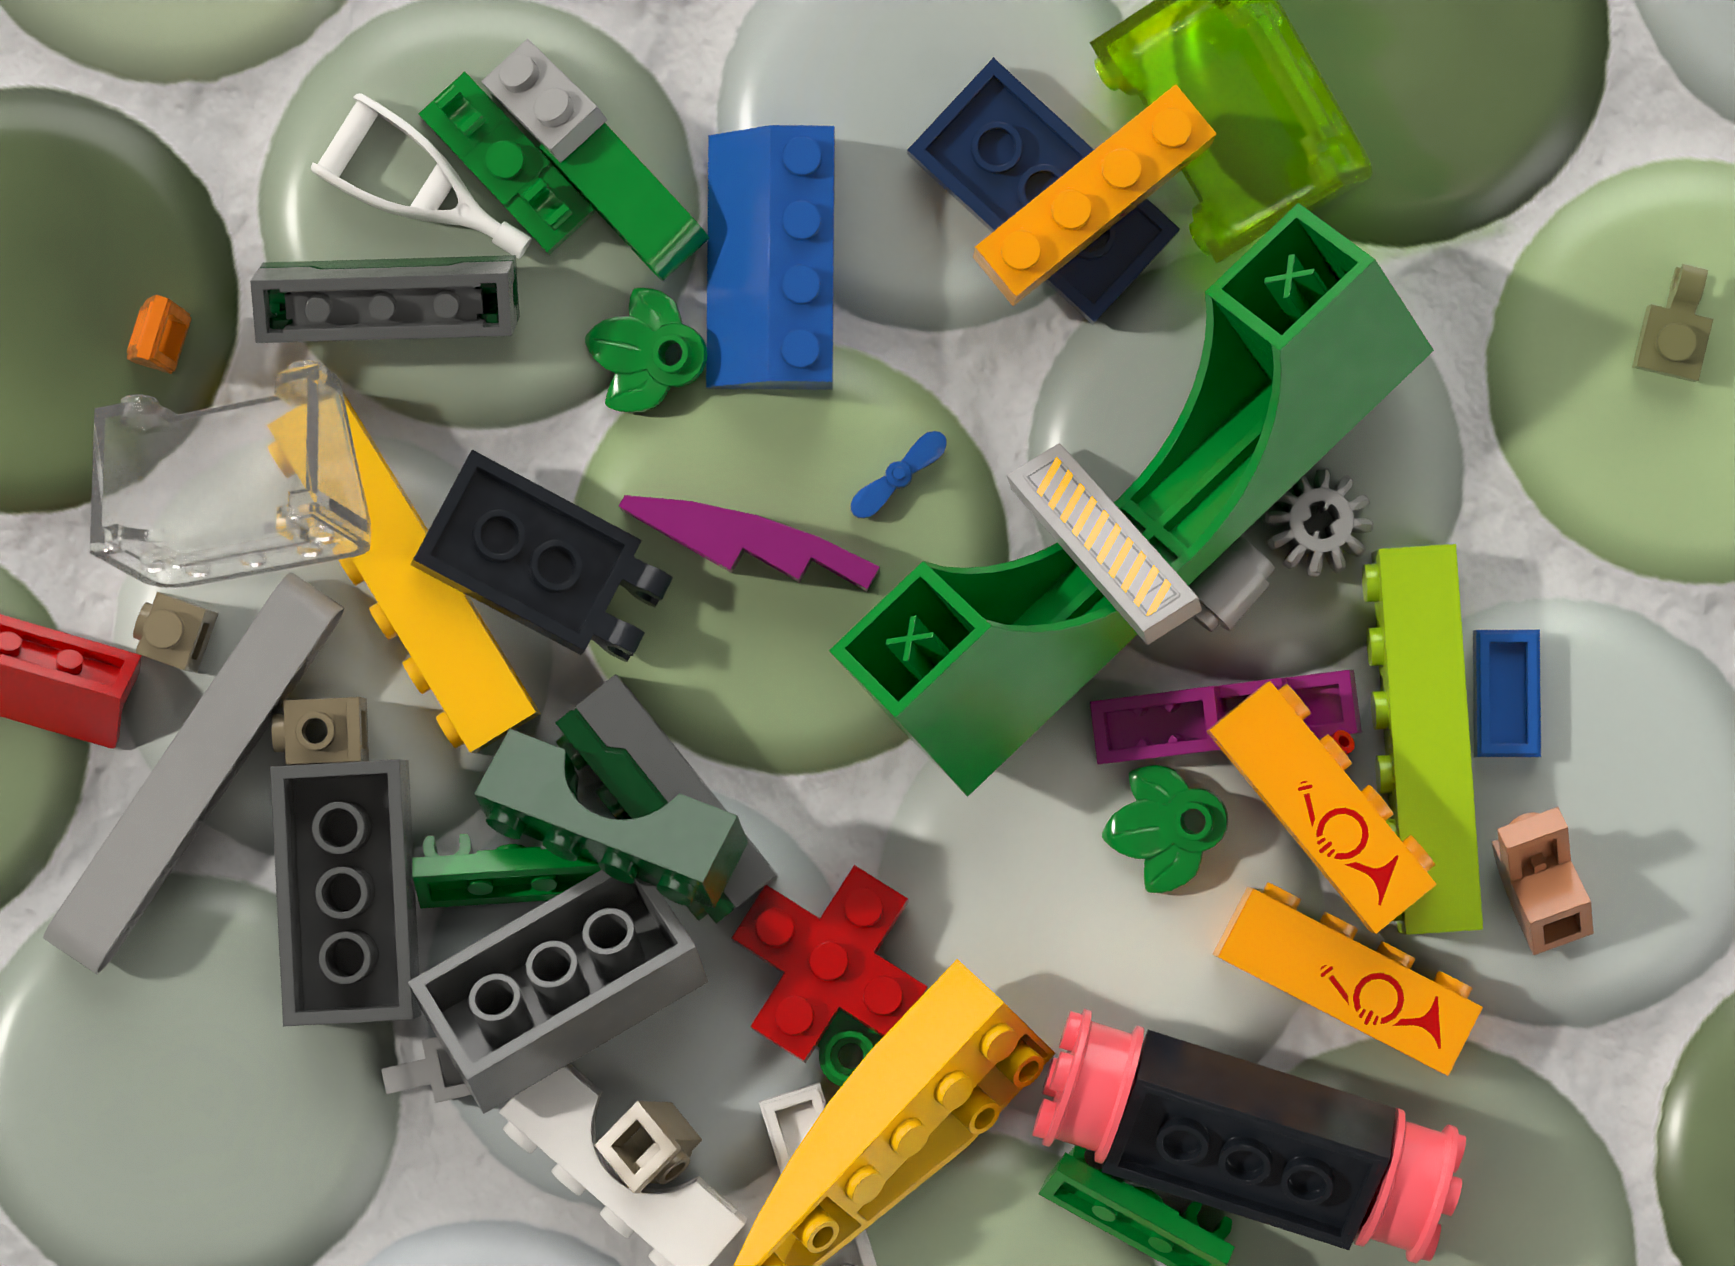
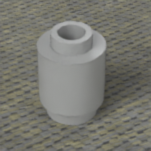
M1239 537L1189 585L1198 596L1202 609L1201 612L1192 618L1210 632L1218 625L1230 631L1270 585L1266 579L1275 570V567L1260 551Z

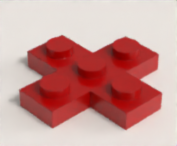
M856 865L852 867L820 918L770 886L765 885L731 937L733 942L783 973L780 981L752 1022L751 1029L804 1063L811 1056L839 1010H842L884 1037L928 990V986L876 954L909 903L908 898Z

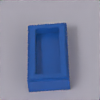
M1540 629L1473 630L1474 757H1541Z

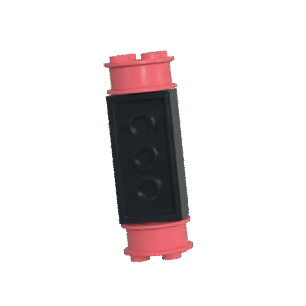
M1084 1009L1081 1014L1073 1011L1069 1012L1059 1043V1048L1067 1050V1053L1060 1052L1058 1058L1053 1057L1051 1060L1042 1094L1053 1098L1052 1101L1043 1098L1032 1132V1136L1043 1139L1042 1145L1050 1147L1053 1141L1057 1139L1092 1150L1095 1154V1162L1103 1163L1102 1172L1346 1250H1350L1353 1241L1355 1245L1363 1247L1372 1239L1406 1250V1259L1409 1262L1416 1264L1421 1259L1429 1262L1432 1260L1441 1233V1224H1438L1441 1214L1452 1216L1462 1189V1179L1453 1176V1173H1456L1460 1166L1466 1146V1136L1459 1134L1456 1126L1448 1124L1440 1132L1406 1121L1405 1111L1400 1108L1391 1107L1149 1029L1144 1038V1027L1138 1025L1131 1033L1096 1023L1092 1021V1011Z

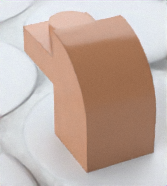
M1556 807L1542 813H1526L1512 820L1509 825L1498 828V839L1492 841L1496 865L1512 910L1533 955L1594 934L1591 900L1571 861L1568 826L1559 808Z

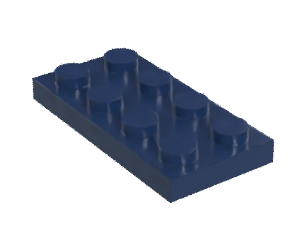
M993 57L907 149V155L985 227L994 232L1094 149ZM1145 199L1045 282L1093 325L1179 233L1180 228L1151 201Z

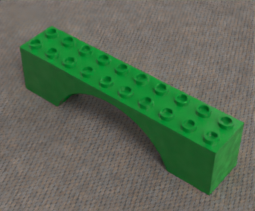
M1299 203L1205 291V340L1195 381L1183 411L1153 460L1130 487L1113 502L1188 586L1434 351L1376 259ZM1057 542L1034 554L1010 562L983 567H946L922 561L842 637L829 652L895 724L968 797L1117 655L1137 633Z

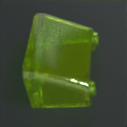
M1154 0L1089 42L1098 57L1094 60L1097 73L1110 90L1117 91L1120 89L1127 95H1138L1145 108H1147L1176 84L1217 133L1210 148L1181 170L1199 200V203L1192 208L1194 221L1189 224L1191 236L1205 255H1212L1216 264L1226 261L1253 246L1297 203L1313 212L1368 180L1373 175L1370 160L1279 0Z

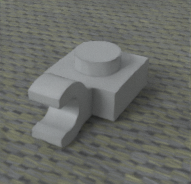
M437 1037L422 1040L425 1059L381 1069L386 1094L431 1084L435 1103L472 1095Z

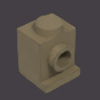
M157 592L153 604L145 602L137 617L133 638L138 639L139 642L135 652L136 654L184 671L197 673L219 613Z
M367 698L283 700L284 714H273L272 716L274 752H285V764L287 765L369 761ZM319 718L327 725L328 732L322 742L314 744L308 740L305 731L307 724L311 720Z
M637 1101L595 1144V1147L632 1193H640L648 1184L663 1185L678 1177L688 1167L692 1150L702 1141V1138L672 1102Z

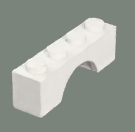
M571 1063L513 1096L500 1110L499 1113L509 1121L503 1127L506 1134L531 1154L537 1147L545 1152L557 1163L551 1172L576 1195L581 1196L587 1189L602 1202L605 1207L600 1212V1215L617 1232L629 1238L635 1231L654 1249L649 1253L648 1257L656 1266H709L745 1225L747 1217L700 1176L680 1185L666 1188L645 1187L640 1193H632L595 1147V1144L598 1142L596 1135V1113L603 1091Z

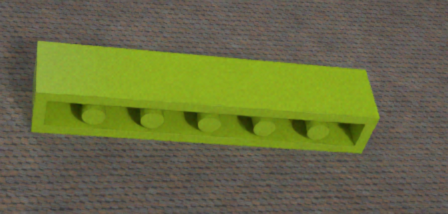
M1456 544L1378 549L1371 553L1372 564H1363L1364 600L1365 602H1375L1376 627L1367 628L1366 632L1367 657L1370 666H1379L1381 691L1371 693V717L1374 730L1383 729L1385 755H1376L1375 758L1376 785L1379 794L1388 793L1389 807L1394 813L1386 823L1401 841L1411 835L1423 847L1435 863V866L1427 873L1437 884L1393 921H1397V932L1405 935L1483 930Z

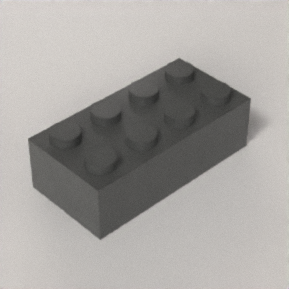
M397 759L270 767L283 1027L411 1020L421 1016V1008L408 984V981L420 975L416 895L412 878V857L414 856L409 760Z
M602 870L408 981L426 1020L483 1114L708 983L695 944L662 894L658 892L656 886L637 878L632 884L624 883L612 878Z

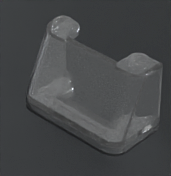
M309 360L296 361L288 365V370L282 371L275 376L274 393L276 395L178 415L168 408L159 405L157 398L140 394L125 396L119 404L95 408L90 554L145 584L161 588H183L345 559L368 552L371 545V520L341 382L338 376L320 362Z

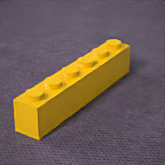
M334 384L269 424L278 439L269 445L273 455L289 478L299 473L311 493L302 499L306 509L322 532L332 527L344 546V549L335 553L338 561L355 586L365 581L377 600L376 604L369 607L374 620L388 640L397 635L401 639L411 656L403 661L402 664L419 692L423 695L427 691L432 690L444 711L435 717L452 746L456 749L465 744L470 753L476 754L506 736L509 728L515 730L540 715L539 709L471 598L410 565L428 532V528L343 390Z

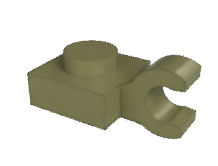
M1682 264L1681 268H1675L1666 308L1653 304L1648 305L1646 308L1632 368L1690 382L1699 381L1713 319L1695 315L1705 288L1708 270Z

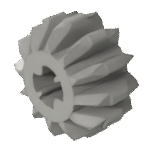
M1323 467L1316 470L1313 489L1304 475L1292 486L1296 496L1287 491L1276 501L1277 504L1286 509V512L1270 511L1266 512L1263 516L1265 524L1283 526L1284 532L1274 535L1267 541L1269 548L1277 549L1287 542L1290 543L1293 549L1287 554L1283 565L1288 569L1295 567L1304 554L1308 555L1306 569L1310 577L1320 575L1323 567V555H1325L1330 568L1335 573L1345 570L1346 561L1340 548L1350 555L1362 556L1366 548L1362 542L1351 536V532L1369 533L1373 530L1374 526L1373 521L1368 519H1354L1353 512L1363 509L1370 503L1366 495L1358 496L1350 502L1344 497L1352 487L1353 479L1346 475L1337 482L1333 490L1329 489V469ZM1310 506H1318V514L1327 510L1332 516L1333 523L1325 528L1328 538L1318 539L1319 531L1309 535L1305 530L1303 522L1311 517Z

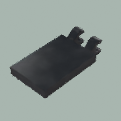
M471 450L410 564L579 655L585 652L590 640H593L604 651L625 662H628L630 656L635 654L645 632L605 612L618 586L624 587L632 596L643 603L656 607L659 600L663 599L673 579L671 575L634 557L642 541L641 539L474 450Z

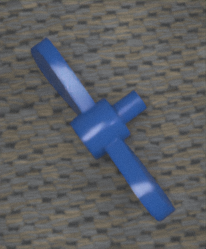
M932 431L921 436L902 461L893 462L886 468L885 476L858 491L851 502L852 514L862 519L876 514L896 489L905 488L910 484L914 473L931 465L944 454L947 446L945 435L938 431Z

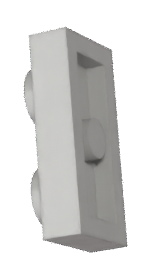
M529 39L524 41L481 81L490 93L560 163L607 121V118L600 109Z

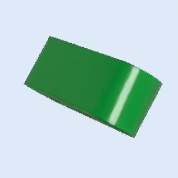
M606 123L602 124L561 163L542 144L539 146V149L555 168L661 281L670 276L710 239L698 222Z

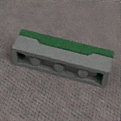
M516 255L263 262L250 280L256 343L512 336L520 318Z
M618 675L612 676L576 705L574 710H570L555 722L564 733L563 736L555 741L556 744L566 750L572 764L578 771L586 765L592 768L604 783L595 792L616 819L621 820L627 814L632 819L649 815L664 807L679 793L727 811ZM747 835L748 844L715 908L693 901L691 906H686L698 921L708 914L717 924L732 912L734 907L737 908L778 875Z

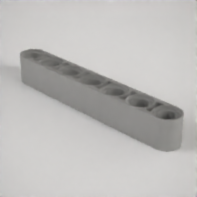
M292 572L282 579L51 920L43 936L46 941L95 974H99L107 966L271 724L273 714H278L283 706V700L288 699L343 615V606Z

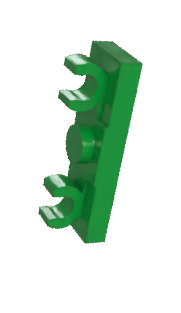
M465 71L418 113L421 119L548 255L595 213L587 201Z
M467 833L459 835L460 846L454 855H438L433 835L426 836L423 842L424 857H412V878L420 909L549 901L601 870L598 863L580 856L576 861H568L554 855L547 849L525 847L519 844H506L493 850H477V853H473L471 840Z
M1076 1145L1069 1154L1064 1153L1047 1175L1038 1193L1040 1196L1166 1266H1227L1235 1249V1246L1224 1241L1231 1232L1232 1219L1224 1216L1213 1232H1208L1201 1228L1197 1222V1215L1202 1207L1201 1203L1193 1201L1179 1216L1180 1212L1165 1205L1162 1198L1155 1192L1143 1187H1133L1124 1181L1120 1183L1112 1178L1113 1175L1102 1172V1168L1095 1169L1089 1166L1084 1157L1087 1149Z

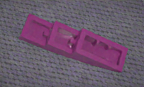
M624 495L619 504V508L623 512L730 573H733L742 555L746 552L800 583L813 561L868 592L880 571L879 566L818 536L758 515L694 501Z
M1354 669L1090 701L1097 765L1221 750L1206 731L1268 681H1271L1277 690L1288 684L1311 712L1303 721L1317 738H1323L1327 734L1332 735L1337 730H1344L1349 734L1362 733Z

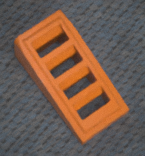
M160 295L148 298L144 305L140 307L127 348V359L133 363L172 374V371L175 372L192 317H190V313L169 298Z

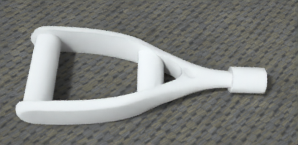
M358 93L353 97L357 101L319 163H312L311 171L350 196L377 209L410 219L468 227L492 237L493 244L511 255H516V258L520 259L531 243L532 237L506 221L500 224L489 216L474 200L447 159L428 139L402 118L366 95ZM377 116H380L408 135L437 163L411 206L384 200L339 178ZM453 187L458 197L457 206L451 210H438Z

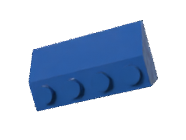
M768 125L708 135V236L710 239L707 241V389L833 390L834 126Z

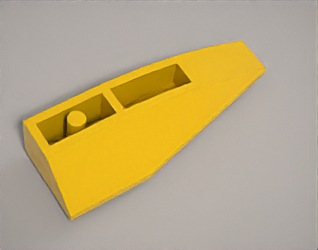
M956 959L870 1050L828 1102L787 1163L759 1212L734 1266H821L966 1149L979 1134L989 1130L997 1121L1000 1112L1024 1087L1030 1085L1039 1077L1044 1065L1056 1053L994 992Z

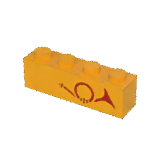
M1175 84L977 244L973 254L974 260L1010 304L1015 306L1210 148L1217 133Z
M1268 681L1206 732L1370 932L1377 934L1437 885L1427 873L1435 866V863L1413 836L1410 835L1401 841L1386 823L1394 813L1371 785H1367L1360 791L1345 773V770L1352 765V762L1329 734L1318 740L1303 720L1311 712L1288 684L1277 690L1273 683Z
M1269 882L1266 883L1262 892L1251 887L1246 888L1212 955L1444 1075H1449L1483 1009L1482 1006L1468 999L1473 989L1472 987L1439 970L1433 981L1411 970L1416 958L1383 941L1380 942L1376 951L1353 940L1358 928L1325 911L1319 922L1297 911V908L1302 899Z

